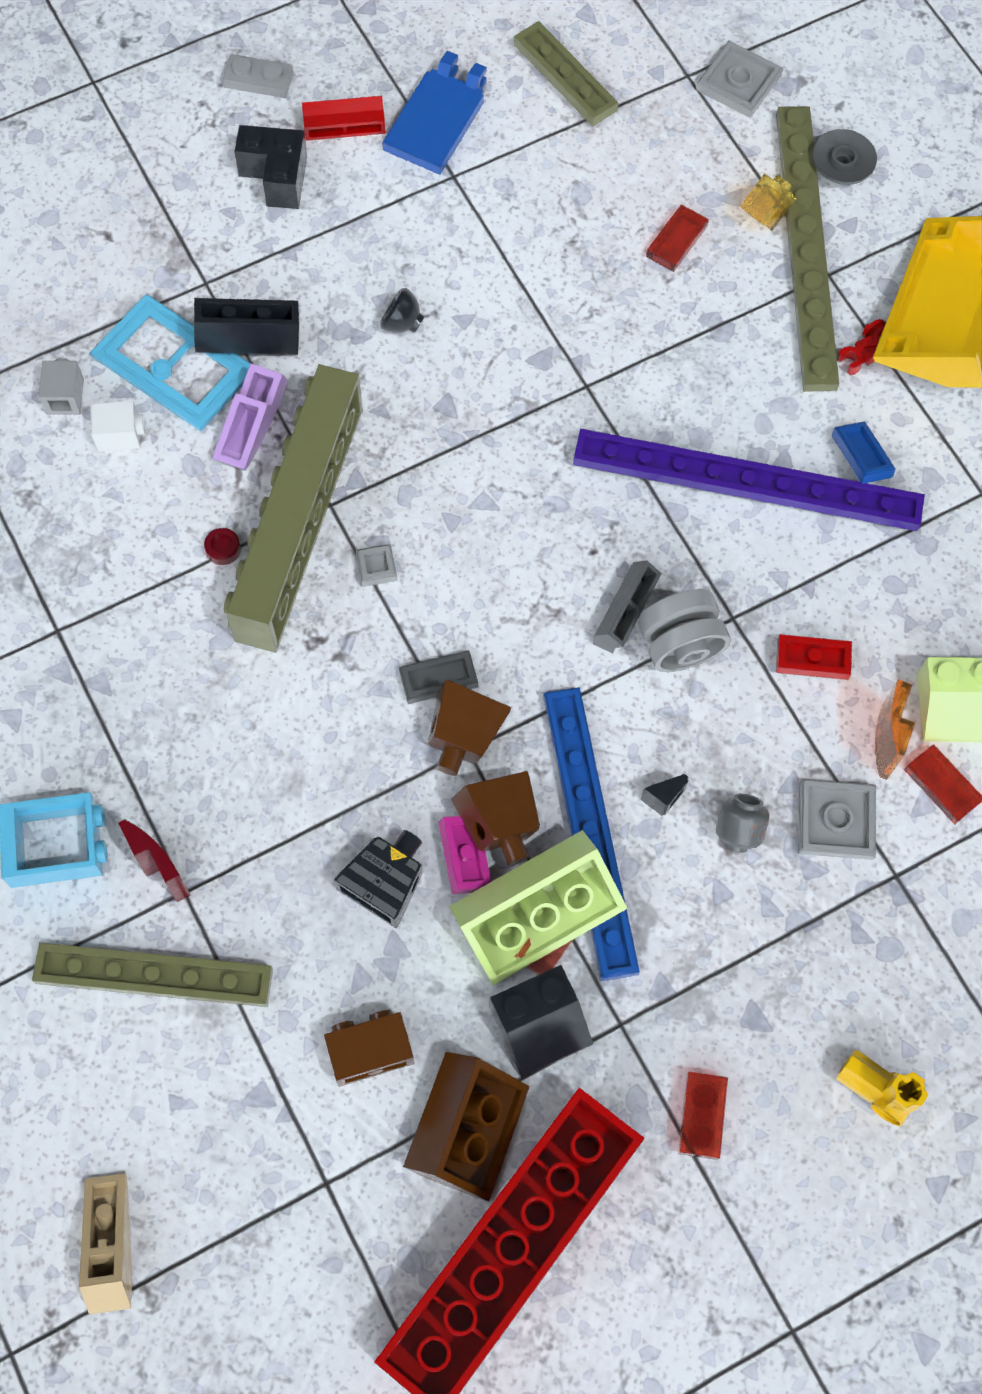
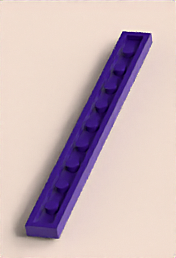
M581 428L573 459V465L694 489L918 531L921 526L925 494L869 483L861 484L858 481Z

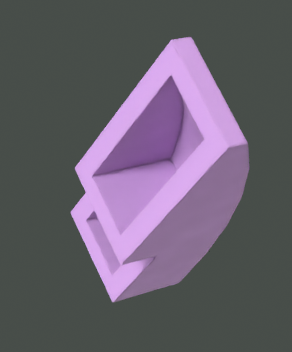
M250 364L240 394L235 393L212 457L213 460L245 471L247 470L264 440L288 383L283 374Z

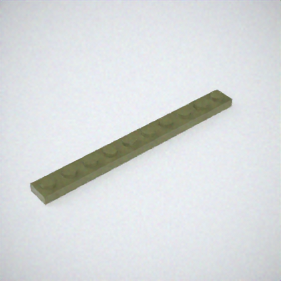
M810 106L778 107L776 119L803 392L837 391L839 387V374L817 169L812 160L814 139Z

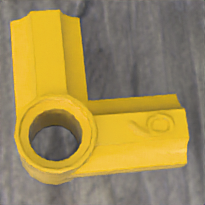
M856 1049L846 1060L835 1078L871 1103L870 1107L877 1115L899 1127L903 1125L911 1112L923 1105L929 1095L925 1089V1079L915 1072L907 1075L896 1072L890 1073Z

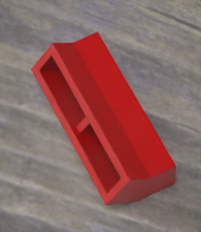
M382 96L301 102L306 141L386 134Z

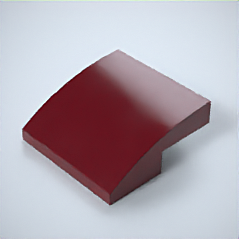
M126 819L118 822L134 857L146 876L148 877L160 871L177 902L191 896L174 864L158 843L145 831Z

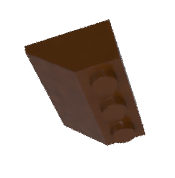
M445 1052L403 1167L431 1181L489 1202L530 1086L478 1057Z

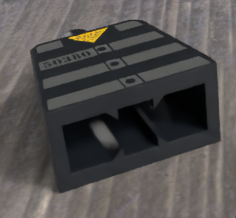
M403 830L393 845L377 836L334 879L336 889L397 929L422 876V865L412 858L421 846L422 841L407 830Z

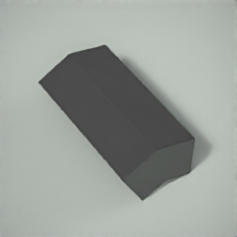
M647 560L632 563L594 635L593 645L612 654L616 648L624 647L662 574ZM640 581H643L634 601H632L631 598ZM623 613H624V614H626V616H625V618H624V620H623V622H622V624H621V626H620V628H619L617 634L615 635L613 632H614V630L616 629V627H617V625H618V623H619V621H620V619H621V617H622V615H623Z

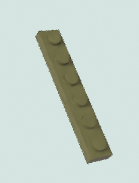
M39 942L32 982L39 985L268 1008L273 968L270 965Z

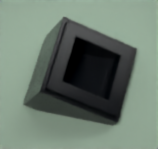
M682 774L648 786L643 790L641 800L661 816L666 815L685 792L689 777Z

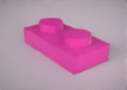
M460 816L443 817L438 824L452 894L473 893L491 882L486 852H482L477 848Z

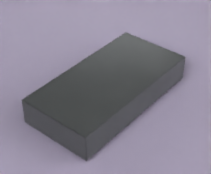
M469 650L399 667L408 704L437 698L439 690L446 680H450L468 689L478 688L479 684Z

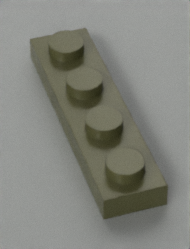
M540 21L514 36V46L592 127L617 112V100Z

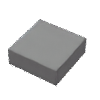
M391 544L356 550L362 587L397 581Z

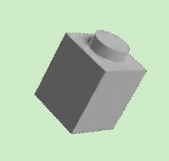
M64 358L54 361H42L39 399L46 415H81L84 378L77 361Z

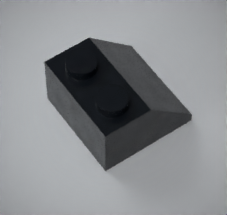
M562 965L491 996L489 999V1008L522 1078L593 1045L579 1000Z

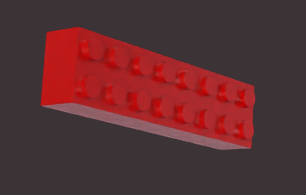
M579 1087L374 1363L411 1394H460L645 1138Z

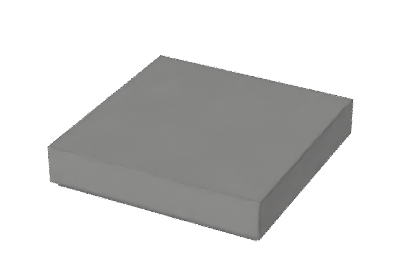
M728 40L697 82L696 90L751 118L782 76L783 68Z
M801 779L799 783L798 854L874 860L876 857V785Z

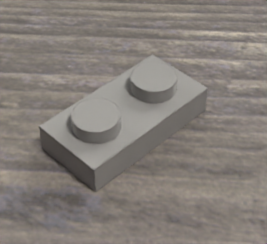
M230 54L223 76L224 88L286 98L293 77V65Z

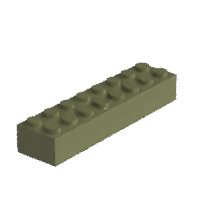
M318 364L315 375L309 376L304 391L306 396L303 406L298 405L293 420L295 429L292 436L287 435L282 448V456H284L281 466H275L271 477V486L273 488L270 496H265L261 502L258 528H252L247 544L250 550L246 560L241 559L236 570V581L238 582L234 592L230 591L227 594L223 609L224 613L227 614L228 627L231 628L235 642L274 653L277 652L363 411L359 374Z

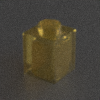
M764 173L740 207L752 218L770 231H773L796 198L789 191L792 187L789 182L777 174L772 179Z

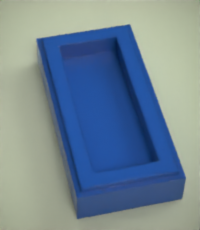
M865 421L834 427L832 438L861 484L893 478L896 468Z

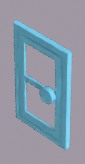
M148 294L90 352L92 358L200 432L230 401L235 393L240 390L251 364L236 353H204L229 370L228 373L198 405L161 380L168 379L172 375V367L192 346L195 347L194 325ZM149 317L186 341L168 361L165 359L154 361L151 365L152 374L118 351Z

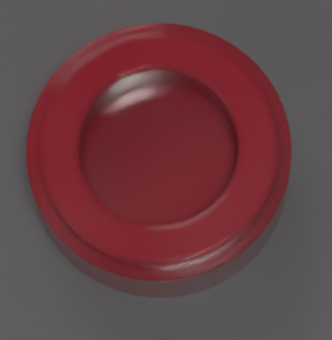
M218 528L211 531L204 541V549L208 559L217 565L231 564L240 555L241 545L239 538L234 531L228 528Z

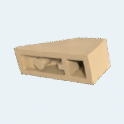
M126 1173L85 1179L79 1289L89 1314L131 1309L132 1257Z

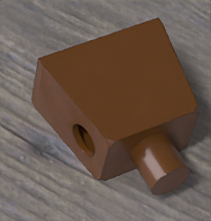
M446 680L437 696L428 744L431 747L442 751L436 768L445 774L457 776L463 760L476 764L486 752L512 707L450 680Z
M528 771L465 785L451 798L458 814L480 851L484 852L501 847L507 866L522 863L529 858L523 841L539 830L540 823Z

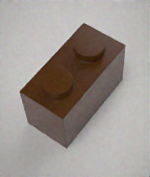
M391 1009L382 1010L369 1016L370 1021L354 1025V1021L341 1022L331 1027L332 1032L324 1034L338 1087L415 1064L401 1012L393 1014Z

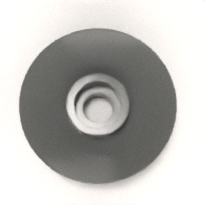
M835 129L824 133L817 139L812 151V160L817 171L826 179L838 184L852 185L860 183L871 176L877 164V153L873 144L862 134L848 129Z

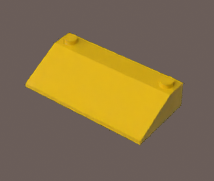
M982 216L926 218L873 356L875 362L946 387L982 388Z

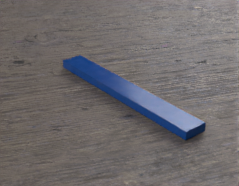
M580 687L546 692L543 695L571 836L581 830L585 832L598 849L625 903ZM627 909L591 929L601 982L637 976L640 973Z

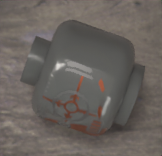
M743 793L736 794L734 798H729L723 802L716 826V834L725 842V846L734 852L744 853L748 849L757 848L763 843L769 823V811L763 806V801L758 797Z

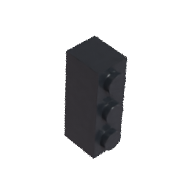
M194 298L195 353L298 355L299 303L295 300Z

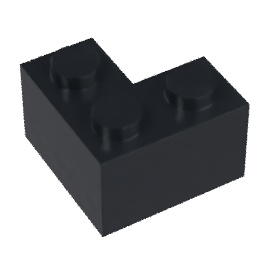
M239 125L234 150L239 177L263 179L267 207L299 209L307 162L304 130Z

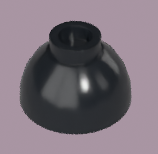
M401 288L397 292L380 321L381 329L392 333H402L408 330L415 333L425 316L420 313L419 303L409 289Z

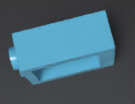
M91 792L0 804L2 879L10 888L103 876L102 863L108 862L107 845L105 840H100L99 827L105 826L103 805L96 802ZM85 814L88 861L25 869L24 822Z

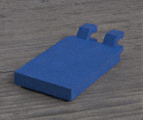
M446 51L439 62L438 69H432L430 72L427 71L382 142L383 151L441 175L484 104L482 89L487 82V77H484L487 67L475 62L467 75L466 82L454 78L459 70V66L455 65L458 61V55Z

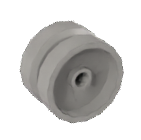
M695 589L673 594L657 601L639 616L638 625L643 638L648 643H652L649 648V654L654 667L659 672L669 673L696 667L720 655L729 647L731 638L725 623L717 619L720 610L710 590Z

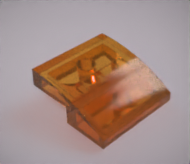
M900 679L897 680L882 704L876 725V764L880 778L885 780L889 778L904 757L915 726V722L901 717L913 684Z

